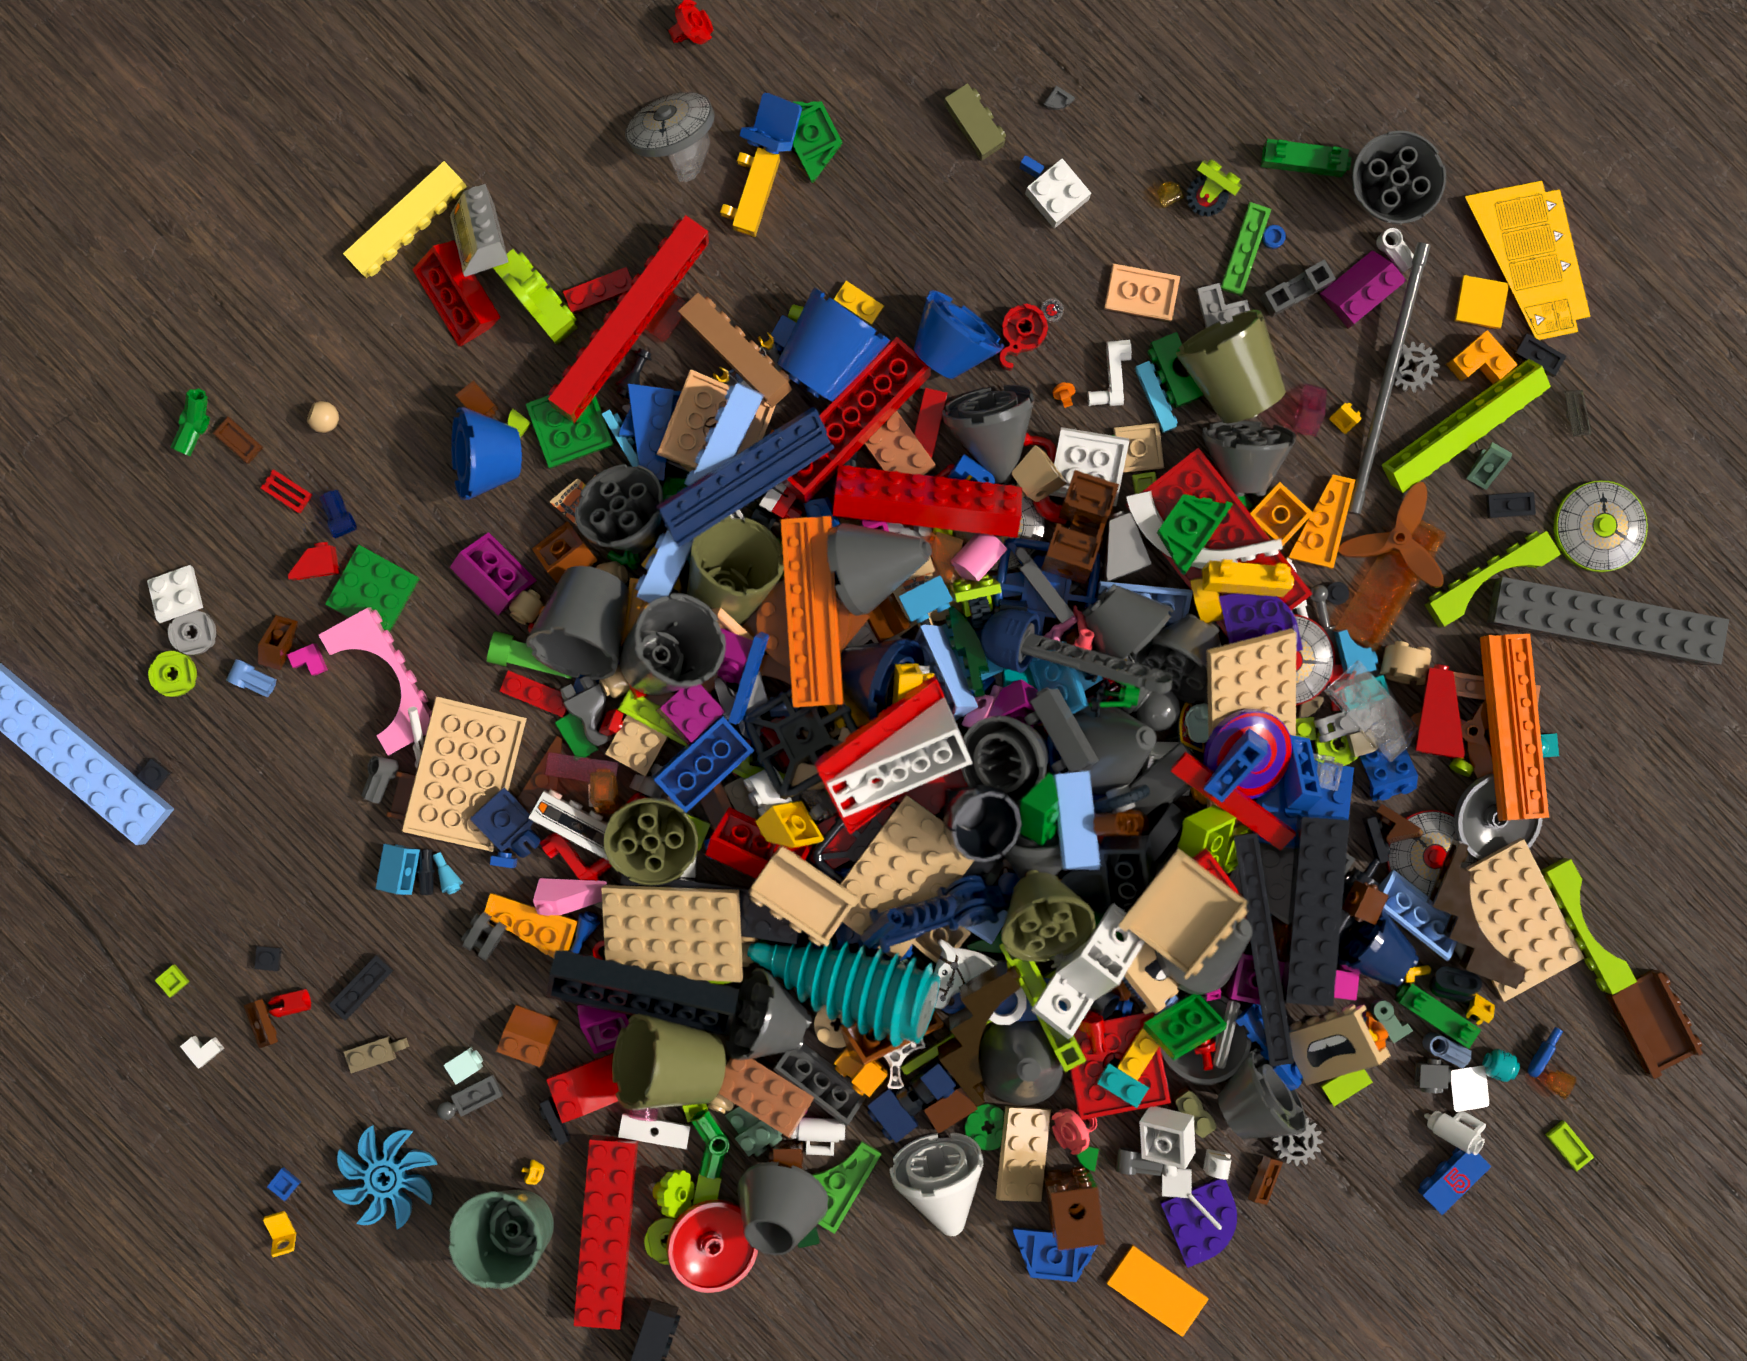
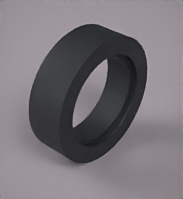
M1172 802L1152 824L1146 835L1150 836L1154 862L1178 833L1185 818L1189 816Z

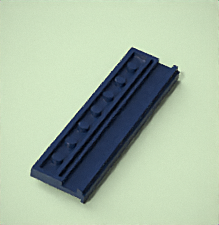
M813 407L656 506L675 545L680 548L834 449L833 444L828 439L827 431L817 410Z

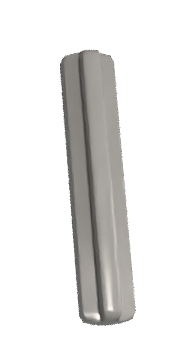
M1229 1000L1223 1019L1227 1023V1027L1224 1031L1220 1032L1213 1060V1066L1217 1068H1224L1226 1066L1236 1025L1235 1020L1240 1009V1003Z

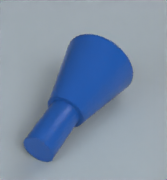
M588 911L579 914L576 938L570 949L573 953H579L584 941L599 926L600 922L597 920V915Z

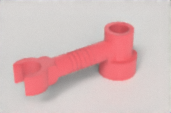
M1075 605L1073 614L1077 618L1079 637L1075 640L1074 646L1092 650L1094 633L1087 629L1085 616L1077 610Z

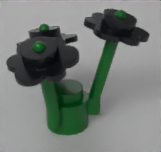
M1090 673L1093 676L1091 682H1095L1098 675ZM1105 679L1103 685H1100L1098 691L1094 694V698L1090 699L1089 706L1091 712H1095V717H1100V707L1131 708V705L1137 706L1140 688L1115 681L1126 686V688L1121 687L1120 692L1110 691V682ZM1109 696L1119 697V701L1123 702H1107Z

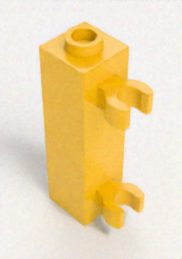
M758 147L755 157L742 152L739 153L738 165L751 168L738 209L723 204L720 212L722 217L734 219V231L756 237L780 163V155L767 152L765 150L766 147L764 149Z
M1222 559L1221 561L1209 560L1202 568L1203 591L1284 597L1293 588L1294 584L1291 569L1287 567V564L1277 563L1273 566L1236 563L1230 559Z
M895 664L892 705L904 698L906 693L935 674H923L918 664Z

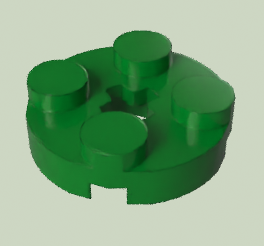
M992 1103L981 1104L977 1107L976 1111L969 1114L966 1118V1135L975 1140L980 1149L995 1150L1001 1147L1005 1111ZM985 1121L994 1124V1128L989 1133L981 1129L985 1125Z

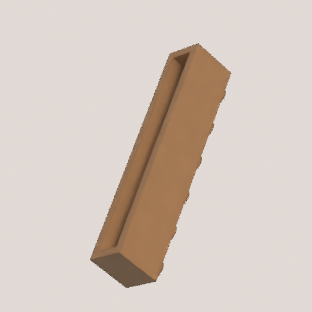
M697 293L678 310L681 317L752 389L764 394L763 400L773 408L792 390L789 384L791 379L782 369L778 372L774 368L775 363L768 355L763 357L759 353L760 348L752 340L748 342L744 338L746 336L745 333L737 325L733 327L729 323L731 321L730 318L723 311L720 313L714 309L716 305L708 296L703 298Z

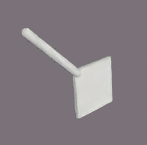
M1177 1168L1178 1174L1172 1178H1169V1170L1167 1171V1177H1165L1162 1169V1196L1189 1198L1218 1230H1221V1225L1191 1195L1192 1169Z

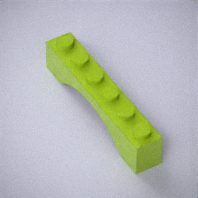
M1538 531L1529 534L1525 537L1527 541L1519 545L1517 542L1506 549L1507 554L1500 557L1498 554L1486 561L1488 565L1483 569L1477 567L1467 573L1469 577L1461 581L1459 578L1448 585L1449 590L1444 593L1438 591L1428 597L1430 601L1425 604V607L1439 628L1445 627L1463 616L1474 592L1492 575L1512 567H1541L1561 555L1548 532L1538 533Z
M1563 858L1540 870L1559 909L1565 916L1564 919L1569 929L1573 931L1576 937L1575 941L1580 951L1583 950L1587 957L1585 959L1586 965L1591 971L1594 970L1597 976L1596 983L1600 990L1613 995L1636 983L1637 981L1627 962L1606 951L1588 930L1580 905L1582 878L1573 861Z
M1002 943L999 946L1011 966L1015 965L1021 973L1022 977L1019 978L1021 987L1033 1008L1047 984L1035 962L1021 960L1007 952ZM1037 1015L1065 1072L1086 1061L1074 1035L1067 1039Z

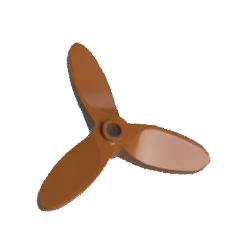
M1418 482L1410 488L1398 511L1395 529L1391 532L1367 534L1350 539L1339 546L1338 553L1349 558H1364L1390 551L1400 552L1406 565L1419 579L1431 587H1442L1443 574L1438 564L1424 547L1412 539V535L1420 524L1427 502L1426 485L1423 482ZM1403 538L1404 541L1398 542L1397 539Z
M1485 699L1470 720L1464 721L1460 719L1462 738L1466 741L1470 764L1474 767L1473 772L1477 779L1493 773L1491 748L1484 738L1485 730L1489 728ZM1421 712L1410 717L1411 723L1418 729ZM1471 727L1475 728V733L1473 735L1469 734V729Z

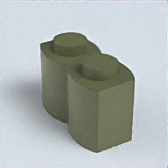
M1184 1087L1172 1096L1173 1102L1180 1112L1194 1115V1132L1198 1136L1204 1138L1216 1129L1214 1119L1202 1107L1201 1101L1191 1089Z

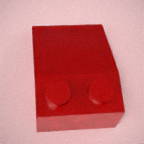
M614 1053L549 1076L547 1083L562 1123L579 1118L618 1101L616 1093L619 1092L618 1085L613 1083L612 1078Z

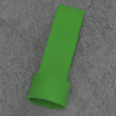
M494 631L488 650L487 662L504 667L507 666V663L572 679L571 676L557 672L539 662L532 655V648L527 647L526 643L514 641L513 635Z

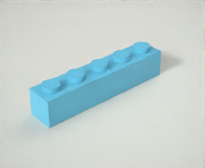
M1150 361L1136 366L1134 369L1157 423H1159L1162 434L1176 428L1178 421L1171 413L1172 407L1165 399L1167 396L1164 389L1162 390L1160 387L1161 381L1159 377H1156L1154 373L1156 370L1153 363L1150 364Z

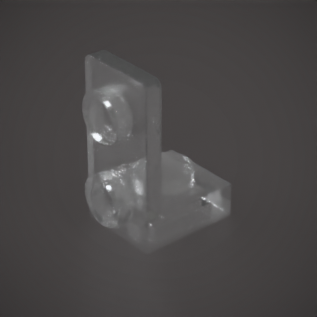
M1313 753L1315 763L1318 764L1317 774L1320 787L1338 791L1343 764L1334 762L1335 757Z

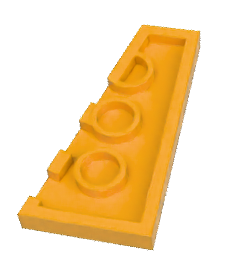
M1334 474L1331 476L1313 510V514L1308 519L1289 554V559L1330 569L1334 568L1355 479Z
M490 893L484 911L492 916L491 921L496 924L500 921L507 926V931L514 933L523 941L530 943L538 948L539 951L554 958L556 950H570L578 920L562 915L545 916L537 914L534 906L494 893Z

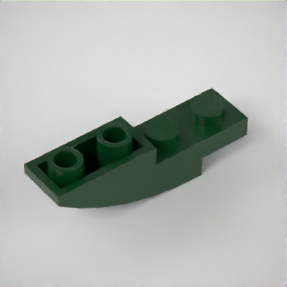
M950 606L948 608L950 615H946L948 629L952 628L953 636H950L952 650H957L959 657H963L964 667L970 671V677H966L969 691L973 690L975 697L985 696L981 674L989 673L990 671L982 645L966 618L955 607Z

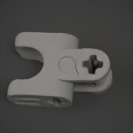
M760 670L758 671L745 715H748L750 711L768 701ZM719 677L714 680L720 705L725 711L723 713L724 718L727 720L730 718L737 692L731 690L726 681ZM742 720L738 723L740 732L745 738L750 739L745 730V722ZM755 725L754 728L758 736H760V730L763 727Z

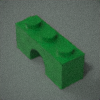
M1177 332L1151 342L1149 345L1150 349L1148 350L1151 362H1155L1158 367V371H1156L1161 384L1164 383L1166 386L1167 401L1170 405L1173 404L1175 409L1198 400L1203 396V393L1191 376L1179 377L1173 371V361L1178 359L1176 352L1180 351L1179 347L1182 345Z

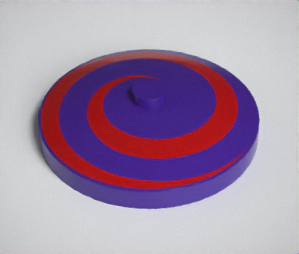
M1244 709L1227 716L1215 727L1207 740L1203 760L1204 765L1215 772L1232 746L1248 728L1267 740V754L1236 787L1249 798L1254 799L1272 790L1284 777L1292 757V741L1288 729L1277 717L1261 709Z

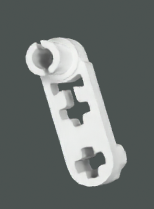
M1130 340L1106 342L1109 388L1107 391H1088L1089 406L1102 404L1119 406L1124 404L1121 361L1131 360Z

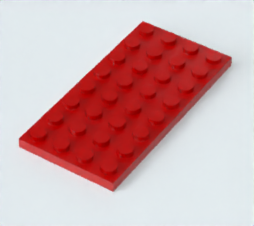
M1197 448L1141 492L1151 491L1154 504L1163 521L1166 520L1183 494L1195 496L1196 498H1210L1214 502L1225 503L1228 501L1233 503L1204 548L1231 549L1271 540L1200 448ZM1128 503L1125 504V506H1126V507L1129 509V511H1130V508H1129ZM1279 550V554L1266 557L1264 553L1255 554L1256 559L1243 562L1241 558H1237L1238 563L1273 566L1277 563L1287 564L1294 578L1293 588L1284 597L1278 598L1283 600L1291 610L1313 595ZM1163 553L1192 590L1190 581L1194 578L1202 577V569L1190 566L1186 574L1183 575L1173 559ZM1219 592L1220 595L1230 594L1226 592ZM1216 621V623L1228 637L1225 621Z

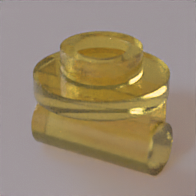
M1166 182L1157 191L1162 208L1184 198L1177 183Z

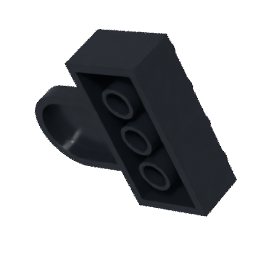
M1104 836L1098 848L1100 869H1069L1063 875L1061 882L1083 900L1093 912H1106L1109 906L1114 903L1127 913L1156 877L1150 836Z

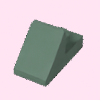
M1492 442L1487 450L1483 449L1466 479L1487 490L1509 462L1512 453Z

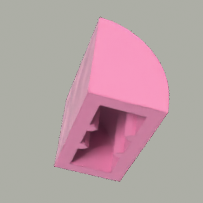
M976 533L950 562L962 578L979 581L1006 552L1007 548L993 535Z

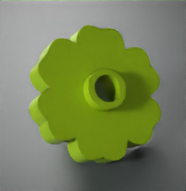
M676 1169L674 1172H667L653 1188V1197L657 1200V1204L662 1206V1214L670 1218H677L690 1208L691 1200L695 1196V1184L690 1181V1174L684 1170Z

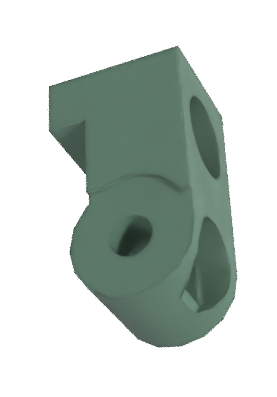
M1377 999L1371 1004L1370 1012L1377 1022L1384 1025L1389 1034L1387 1038L1389 1042L1394 1044L1413 1031L1408 1023L1404 1021L1400 1023L1390 1002Z

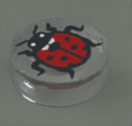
M1052 298L1042 304L1041 310L1047 322L1053 323L1060 320L1064 307L1059 300Z

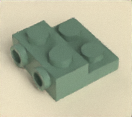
M739 1106L725 1115L738 1132L735 1140L748 1157L752 1154H755L756 1157L767 1149L766 1145L770 1144L773 1147L783 1139L781 1132Z

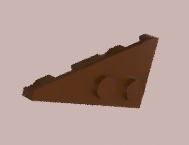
M556 736L517 799L530 814L544 790L548 792L550 789L557 791L560 757L562 754V738Z

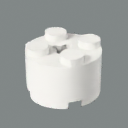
M765 769L743 780L747 790L752 792L748 794L752 805L759 807L757 810L760 817L772 806L792 803L791 798L787 800L780 798L774 790ZM775 769V771H776V773H777V775H778V777H779L781 783L783 784V780H782L781 776L779 775L778 771Z

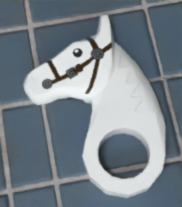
M940 939L937 943L942 953L934 971V974L940 977V988L935 1008H945L951 997L960 992L959 987L997 965L999 962L973 950L954 948L946 941ZM1022 987L1015 992L1017 995L1016 1008L1004 1015L994 1012L989 1020L997 1025H1010L1019 1020L1026 1010V995Z

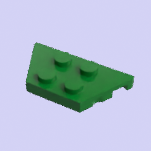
M811 101L810 103L793 102L800 105L802 111L792 146L811 183H813L841 147L842 140L822 101Z
M1182 495L1157 531L1158 536L1181 574H1186L1233 503L1228 501L1220 503L1214 502L1210 498Z

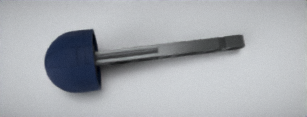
M1015 609L999 611L987 620L982 630L981 644L988 659L997 666L1018 673H1023L1028 668L1032 658L1036 657L1136 687H1145L1146 690L1157 693H1167L1172 688V675L1165 671L1154 668L1151 670L1144 665L1039 636L1040 618L1036 614Z

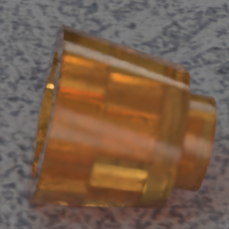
M1559 1070L1556 1072L1551 1071L1545 1083L1549 1084L1548 1088L1566 1099L1575 1085L1576 1077Z

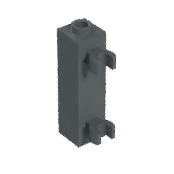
M1047 687L1037 692V697L1030 701L1035 712L1030 713L1024 719L1028 726L1032 724L1035 726L1042 721L1063 758L1051 766L1055 774L1059 772L1062 774L1068 769L1070 773L1083 772L1097 763L1099 759L1059 689H1049Z

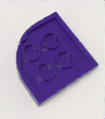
M1239 593L1219 596L1229 644L1292 628L1296 632V651L1303 650L1295 615L1289 606L1277 596Z
M1216 1178L1191 1189V1195L1221 1225V1230H1218L1189 1198L1170 1197L1160 1202L1187 1268L1219 1254L1228 1245L1234 1234L1237 1223V1210L1226 1179Z

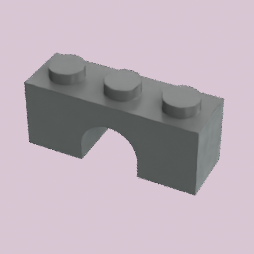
M1324 259L1306 269L1286 283L1283 282L1265 292L1260 299L1272 318L1331 285L1336 278Z

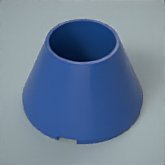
M931 290L926 297L914 345L915 353L925 364L944 377L954 379L1003 349L1004 344L999 345L998 343L1000 337L980 317L964 305L960 308L951 303L953 298L946 294Z
M457 408L456 412L460 413L459 417H454L451 454L452 468L457 470L459 481H455L459 498L461 500L472 499L518 478L521 471L522 450L517 428L468 408Z

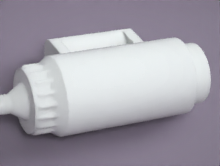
M1439 1111L1424 1115L1428 1119V1128L1434 1134L1467 1154L1477 1155L1482 1149L1484 1139L1480 1133L1485 1129L1486 1124L1465 1111H1459L1453 1118ZM1462 1120L1463 1122L1469 1124L1475 1129L1473 1130L1459 1121Z
M803 1117L791 1138L806 1141V1155L834 1156V1142L839 1143V1140H845V1125L837 1119ZM810 1141L831 1142V1146L810 1145Z

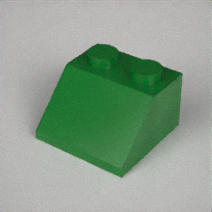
M1050 773L1021 800L1020 820L1022 825L1019 833L1041 846L1048 839H1052L1057 832L1056 820L1059 815V800L1054 778Z

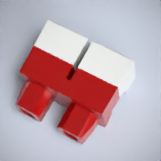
M782 482L773 487V489L768 490L759 504L761 508L778 516L780 519L800 518L803 512L793 507L797 499L801 502L803 501Z

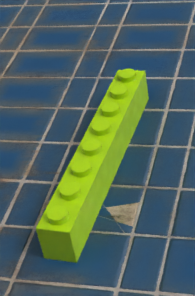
M1528 359L1383 463L1382 467L1390 484L1402 493L1410 490L1413 485L1431 475L1433 471L1449 462L1454 456L1467 449L1472 443L1485 436L1490 430L1503 423L1515 412L1523 409L1525 405L1536 397L1541 396L1543 392L1551 387L1543 366Z

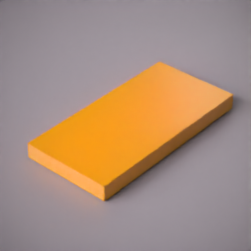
M1133 1244L1106 1281L1110 1287L1182 1337L1209 1300L1203 1293Z

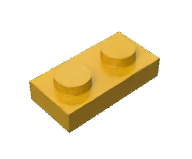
M848 281L844 283L834 298L835 302L871 326L884 308V305Z
M1141 1028L1117 1065V1068L1138 1080L1159 1045Z

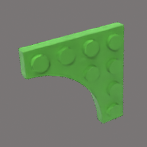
M861 1141L855 1151L837 1166L820 1173L811 1174L822 1184L829 1199L828 1210L825 1217L819 1223L820 1226L834 1234L836 1233L882 1152Z

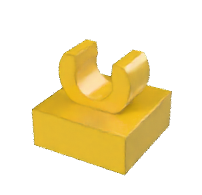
M1344 403L1329 418L1344 434L1350 431L1362 419L1359 411L1356 413L1350 408L1351 403Z
M1476 994L1473 1000L1470 1001L1469 1008L1466 1011V1018H1470L1474 1014L1477 1016V1025L1482 1024L1483 1021L1489 1023L1494 1018L1495 1005Z

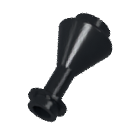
M639 348L638 352L635 351L638 357L632 370L615 383L617 387L616 393L629 399L627 384L640 385V372L646 360H652L650 358L652 354Z

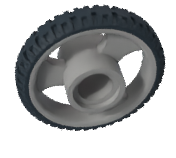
M1128 784L1110 789L1106 791L1107 796L1093 802L1094 813L1099 814L1110 810L1113 813H1120L1135 807L1134 802L1149 796V787L1143 784L1129 788Z

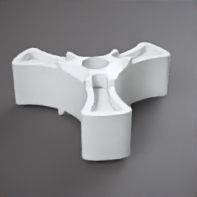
M923 1038L918 1044L911 1042L883 1056L890 1067L888 1088L900 1089L904 1087L900 1075L902 1062L909 1053L925 1048Z

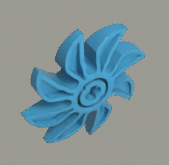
M374 1125L367 1128L360 1137L358 1154L368 1162L369 1167L357 1162L341 1149L338 1151L337 1162L341 1173L347 1179H363L365 1184L333 1189L334 1195L340 1201L350 1205L360 1204L368 1194L374 1196V1201L356 1224L370 1225L379 1221L387 1211L386 1197L392 1200L396 1227L397 1229L401 1228L409 1219L412 1211V1200L401 1188L413 1192L431 1205L433 1191L429 1181L423 1175H407L405 1170L437 1165L436 1159L430 1153L417 1149L411 1150L402 1160L396 1158L400 1147L414 1130L401 1129L392 1133L383 1143L384 1157H381L376 1146ZM383 1173H385V1176H390L387 1182L385 1178L380 1177Z

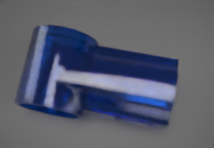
M339 490L329 491L319 497L328 517V527L335 539L357 530L355 520L351 513L347 511Z

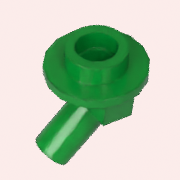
M611 550L607 556L608 559L617 561L621 565L633 570L637 569L640 563L639 554H633L629 551H625L624 555L621 556Z

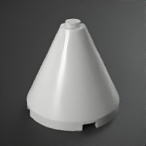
M938 1133L926 1135L910 1142L894 1156V1166L890 1168L892 1182L895 1188L943 1234L956 1236L964 1229L983 1167L981 1149L975 1140L963 1134L950 1133L951 1138H939Z

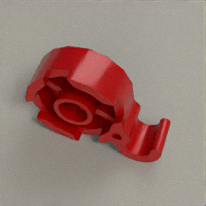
M1023 304L1011 308L1005 315L1001 329L1002 336L1008 347L1004 348L1000 353V366L1004 370L1011 371L1014 365L1007 362L1005 356H1017L1021 352L1033 351L1045 340L1048 330L1047 319L1043 311L1038 307ZM1027 323L1029 325L1028 329H1031V331L1023 333L1019 325L1023 326Z

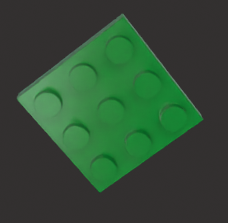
M549 395L525 404L550 469L614 446L596 396L575 424L552 408L548 400Z
M358 545L325 605L349 618L366 608L376 609L382 618L380 624L384 631L388 630L390 632L420 578L367 548Z

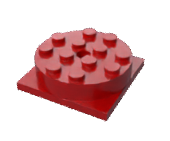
M1143 1012L1122 1017L1110 1016L1104 1020V1039L1107 1051L1103 1052V1054L1092 1053L1091 1039L1087 1032L1075 1031L1073 1035L1086 1061L1070 1069L1069 1074L1072 1080L1078 1116L1082 1120L1171 1103L1160 1046L1138 1079L1139 1082L1148 1086L1149 1089L1137 1108L1096 1083L1108 1062L1110 1063L1114 1057L1121 1061L1138 1032L1143 1028L1144 1023L1154 1017V1012L1148 1014Z

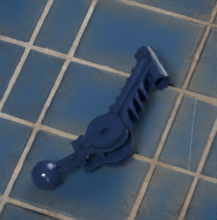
M980 876L964 877L950 884L947 889L940 887L937 890L938 896L917 903L903 904L882 912L872 909L869 912L872 924L863 931V935L860 937L862 943L868 946L869 949H876L880 946L882 953H888L891 950V946L915 939L926 932L949 925L950 930L955 931L959 926L970 927L985 921L997 923L999 921L997 914L1009 908L1013 892L1010 895H1003L1000 886H987L986 881Z

